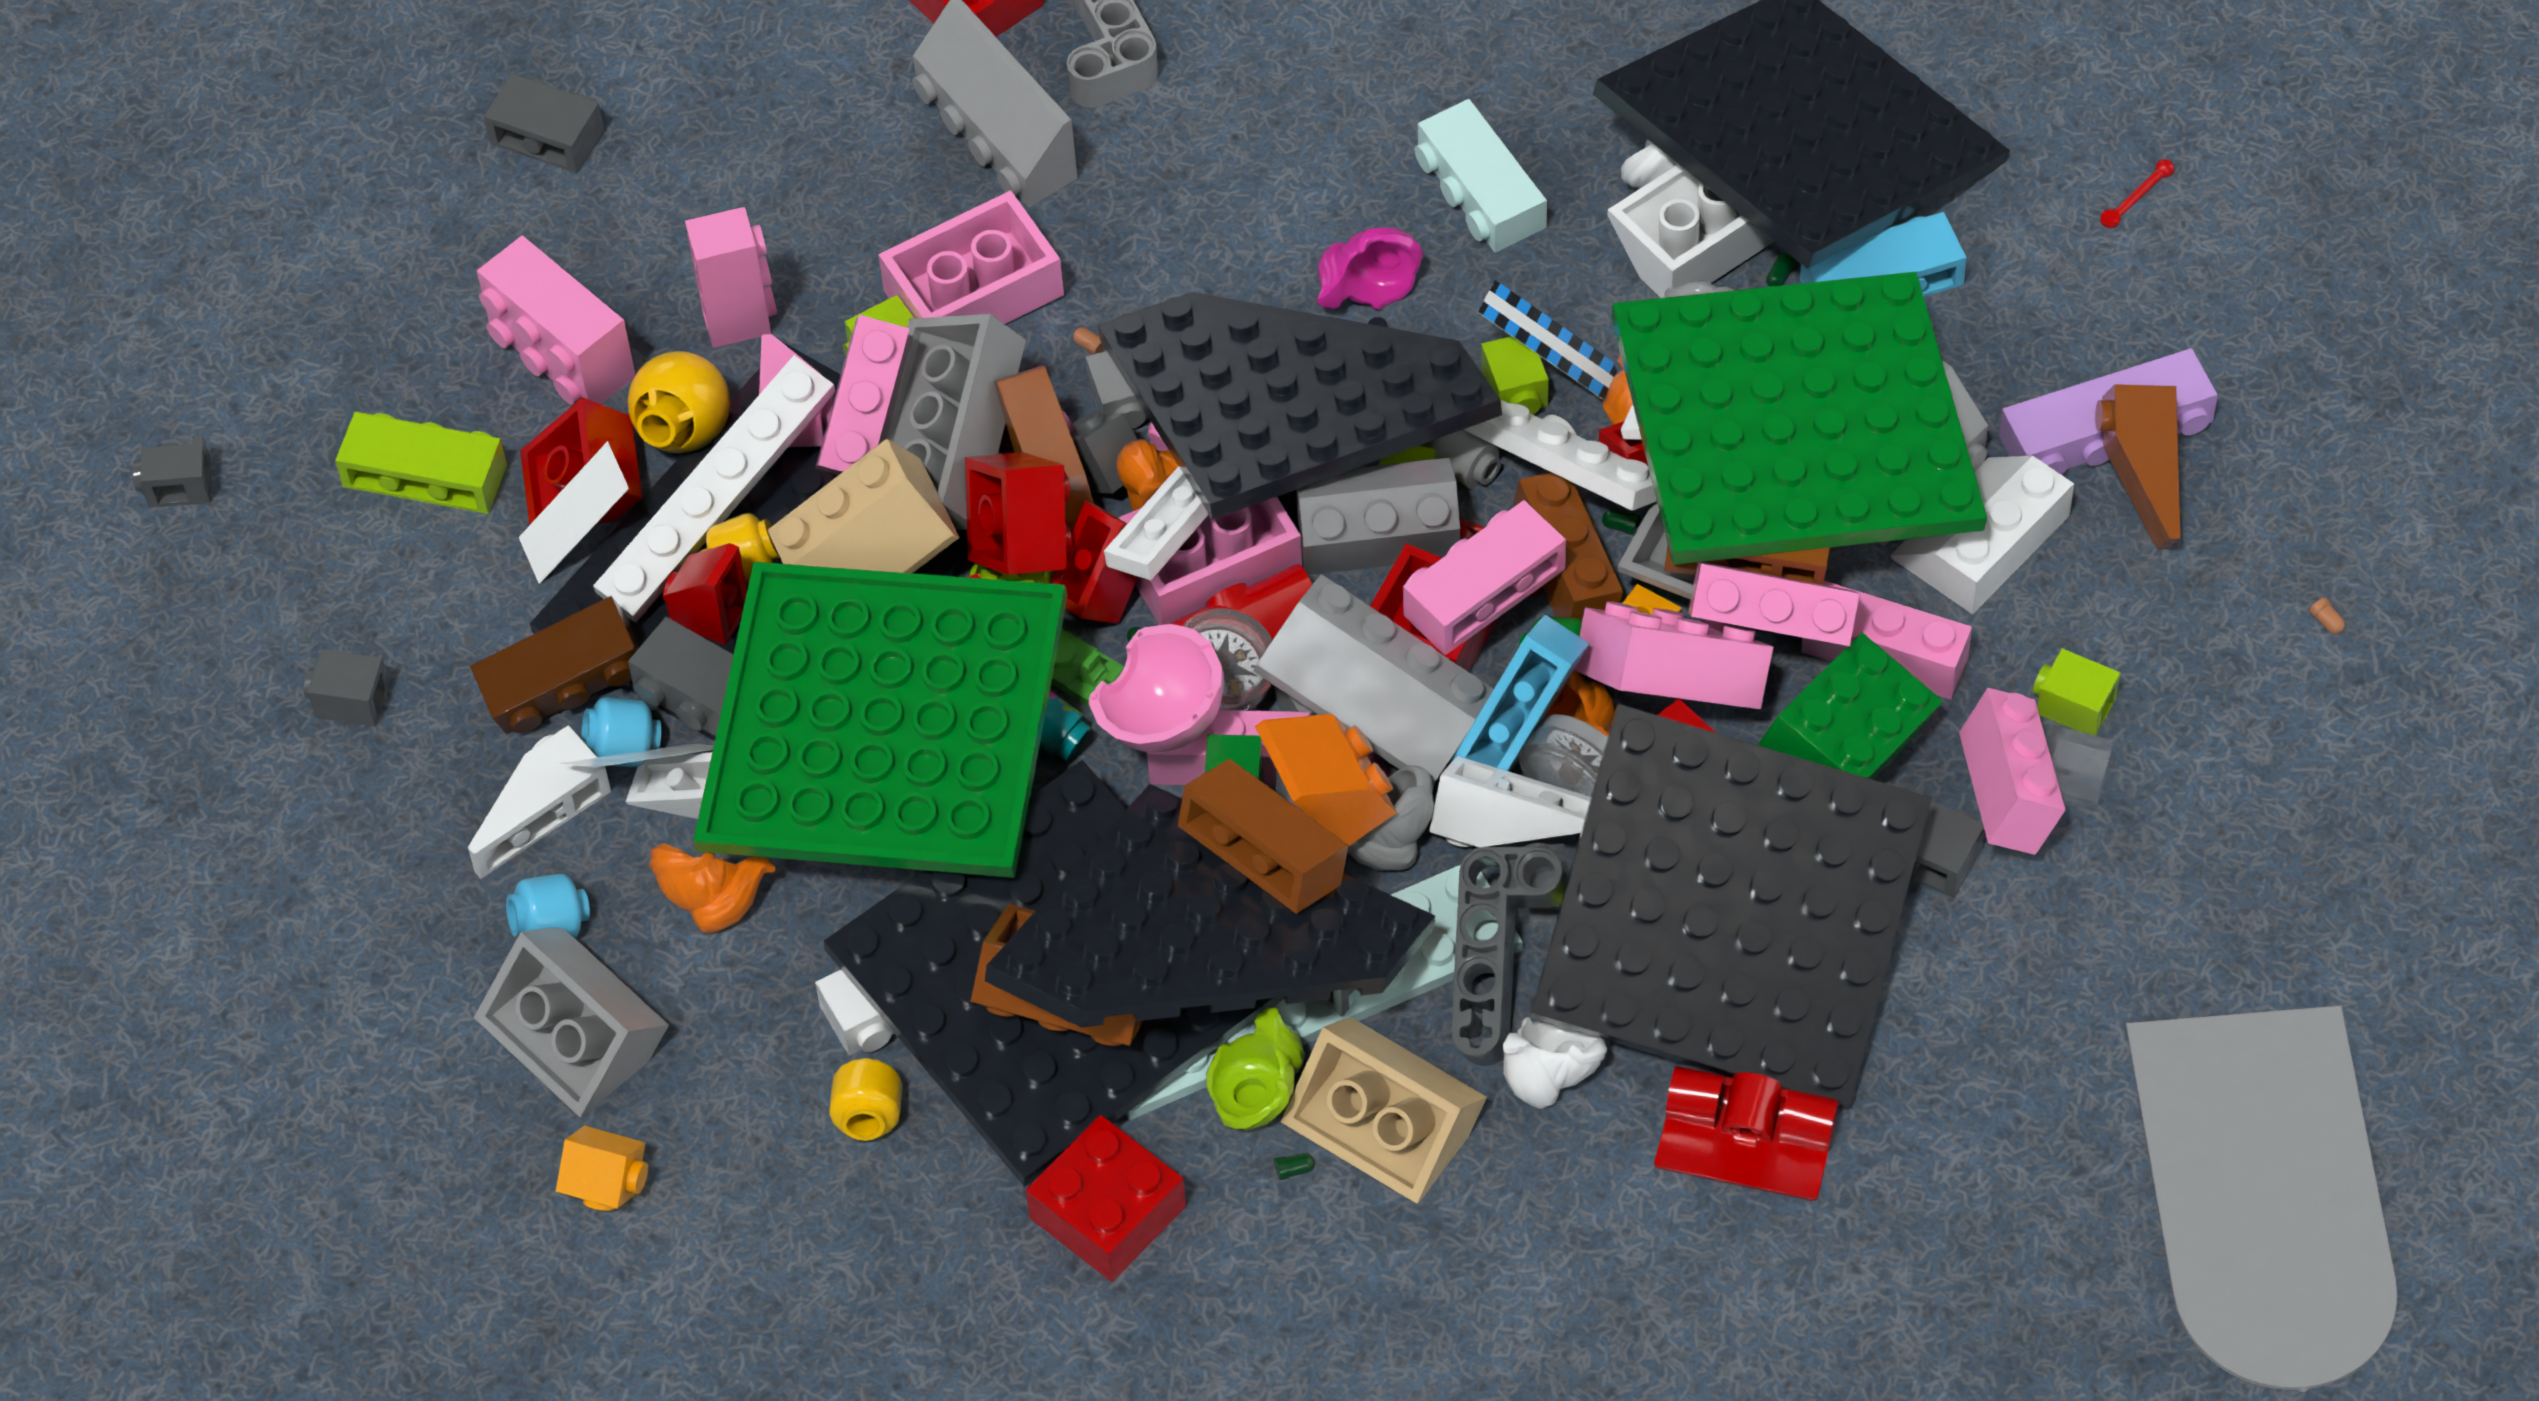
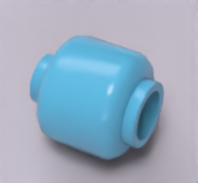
M603 697L596 702L593 709L586 708L582 720L581 740L596 757L659 749L661 721L652 719L650 707L645 701ZM645 760L614 764L612 766L636 768L642 765Z
M566 874L520 880L514 894H509L506 900L508 924L514 937L519 936L521 931L558 927L565 929L576 939L581 929V922L589 920L590 909L587 894L584 889L577 890L573 881Z

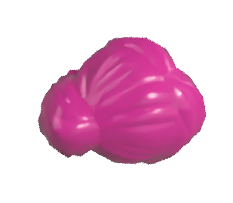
M1394 227L1362 230L1353 234L1348 242L1333 243L1323 252L1319 260L1317 277L1321 290L1317 302L1323 308L1335 309L1341 306L1343 300L1349 298L1354 302L1371 305L1375 310H1380L1388 304L1402 300L1412 290L1424 252L1412 235Z

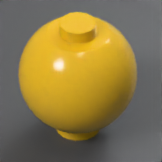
M685 351L667 352L649 360L634 376L628 393V412L637 433L651 446L669 453H690L710 444L723 430L730 412V393L721 372L707 359Z

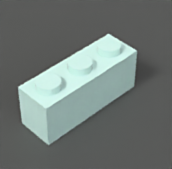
M1470 99L1418 123V145L1414 148L1417 161L1426 173L1434 171L1440 179L1441 191L1451 207L1459 205L1466 214L1467 226L1477 241L1485 239L1496 253L1547 228V200Z

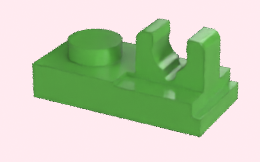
M1061 629L1051 685L1090 707L1089 697L1101 681L1106 684L1114 682L1122 673L1124 666L1066 630Z

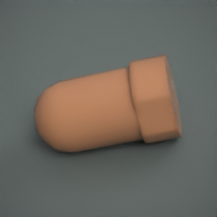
M1080 327L1074 331L1073 340L1077 345L1087 350L1089 354L1093 355L1106 350L1100 341V337L1089 329Z
M2326 597L2319 599L2311 606L2309 612L2314 618L2318 619L2328 632L2339 634L2344 630L2345 622L2343 618L2332 607V604Z

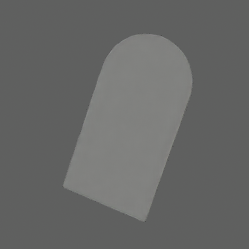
M2342 1006L2126 1023L2173 1298L2178 1316L2188 1336L2198 1349L2217 1366L2233 1376L2263 1387L2306 1392L2311 1388L2335 1383L2355 1373L2374 1357L2384 1344L2391 1330L2397 1307V1285Z

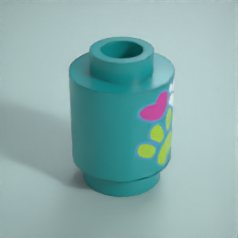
M1051 690L1039 748L1050 757L1054 758L1058 755L1067 762L1084 743L1092 728L1083 722V714Z

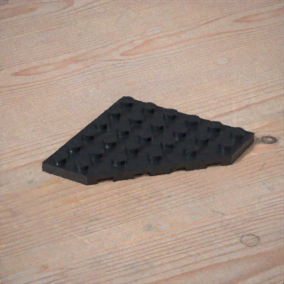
M1195 292L1169 298L1159 304L1121 315L1116 319L1097 325L1101 343L1212 520L1502 416L1500 398L1459 340Z
M1149 784L986 965L984 981L1079 1027L1103 1025L1104 1017L1133 1014L1135 1021L1178 1017L1181 1008L1205 1005L1209 1006L1211 1013L1255 1008L1256 1000L1284 997L1286 1004L1330 999L1331 991L1358 988L1361 996L1380 994L1385 991L1432 933L1435 915L1344 873L1341 886L1296 914L1178 827L1182 798Z

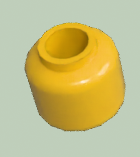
M751 513L742 514L711 527L706 536L707 548L701 550H708L728 543L739 546L746 585L750 581L753 562L776 563V559L780 558L768 533V529L772 525L767 519L760 521Z
M869 1058L852 1060L842 1065L834 1074L832 1081L829 1114L833 1124L849 1137L862 1141L873 1140L891 1132L899 1121L903 1084L899 1073L890 1065L880 1060Z

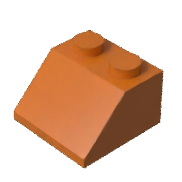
M1334 714L1266 719L1255 725L1292 801L1306 815L1348 844V847L1397 813L1387 795L1388 792L1393 790L1392 784L1376 763L1371 764L1367 755L1373 752V748L1366 736L1356 725L1348 729Z

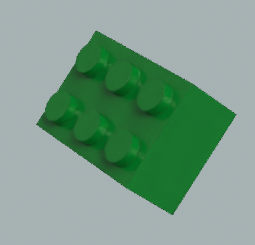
M1861 632L1850 643V646H1847L1776 717L1757 745L1875 780L1920 733L1943 700Z

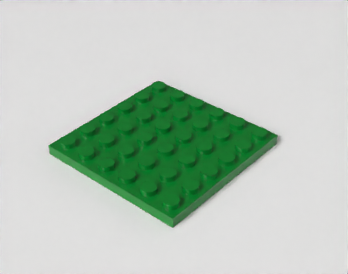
M1917 272L1613 303L1611 318L1673 565L1985 530L1987 515Z
M753 562L693 839L697 852L1015 878L1068 597L1065 585Z

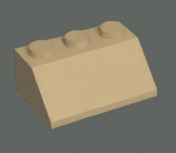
M885 439L768 529V533L783 564L899 573L915 572L959 538L922 460L889 439Z
M1348 1017L1322 1028L1281 1119V1123L1418 1204L1469 1138L1487 1097L1361 1022Z

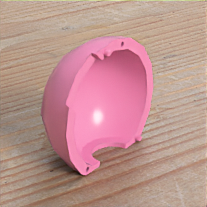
M1174 624L1144 627L1136 632L1126 646L1127 661L1120 676L1110 684L1101 681L1089 697V706L1097 724L1126 748L1149 753L1167 752L1185 747L1195 741L1212 723L1222 701L1224 672L1212 643L1195 629Z

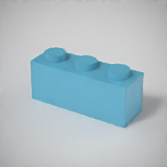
M1941 212L1928 217H1915L1906 223L1883 229L1809 269L1801 264L1800 282L1810 283L1917 272L1923 296H1928L1964 285L1967 257L1945 213Z
M1544 615L1524 638L1452 760L1460 756L1511 772L1590 643L1547 615Z

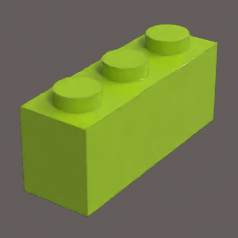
M354 412L335 459L342 487L485 514L490 512L507 467L501 438L492 437L480 431L469 433L447 429L432 422L420 424L399 420L383 413L372 415Z

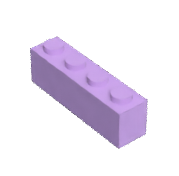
M2190 348L2002 408L1999 437L2010 457L2034 456L2062 475L2068 468L2084 463L2090 466H2097L2110 460L2103 447V431H2097L2095 411L2098 400H2102V396L2114 384L2176 386L2177 433L2182 432L2184 435L2197 434L2204 430L2209 423L2213 422L2218 394L2193 349Z

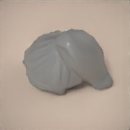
M1408 765L1402 767L1388 778L1393 790L1388 792L1387 795L1397 813L1348 847L1347 852L1358 863L1377 871L1405 870L1415 863L1418 854L1417 839L1425 831L1434 810L1433 780L1428 770L1421 766Z

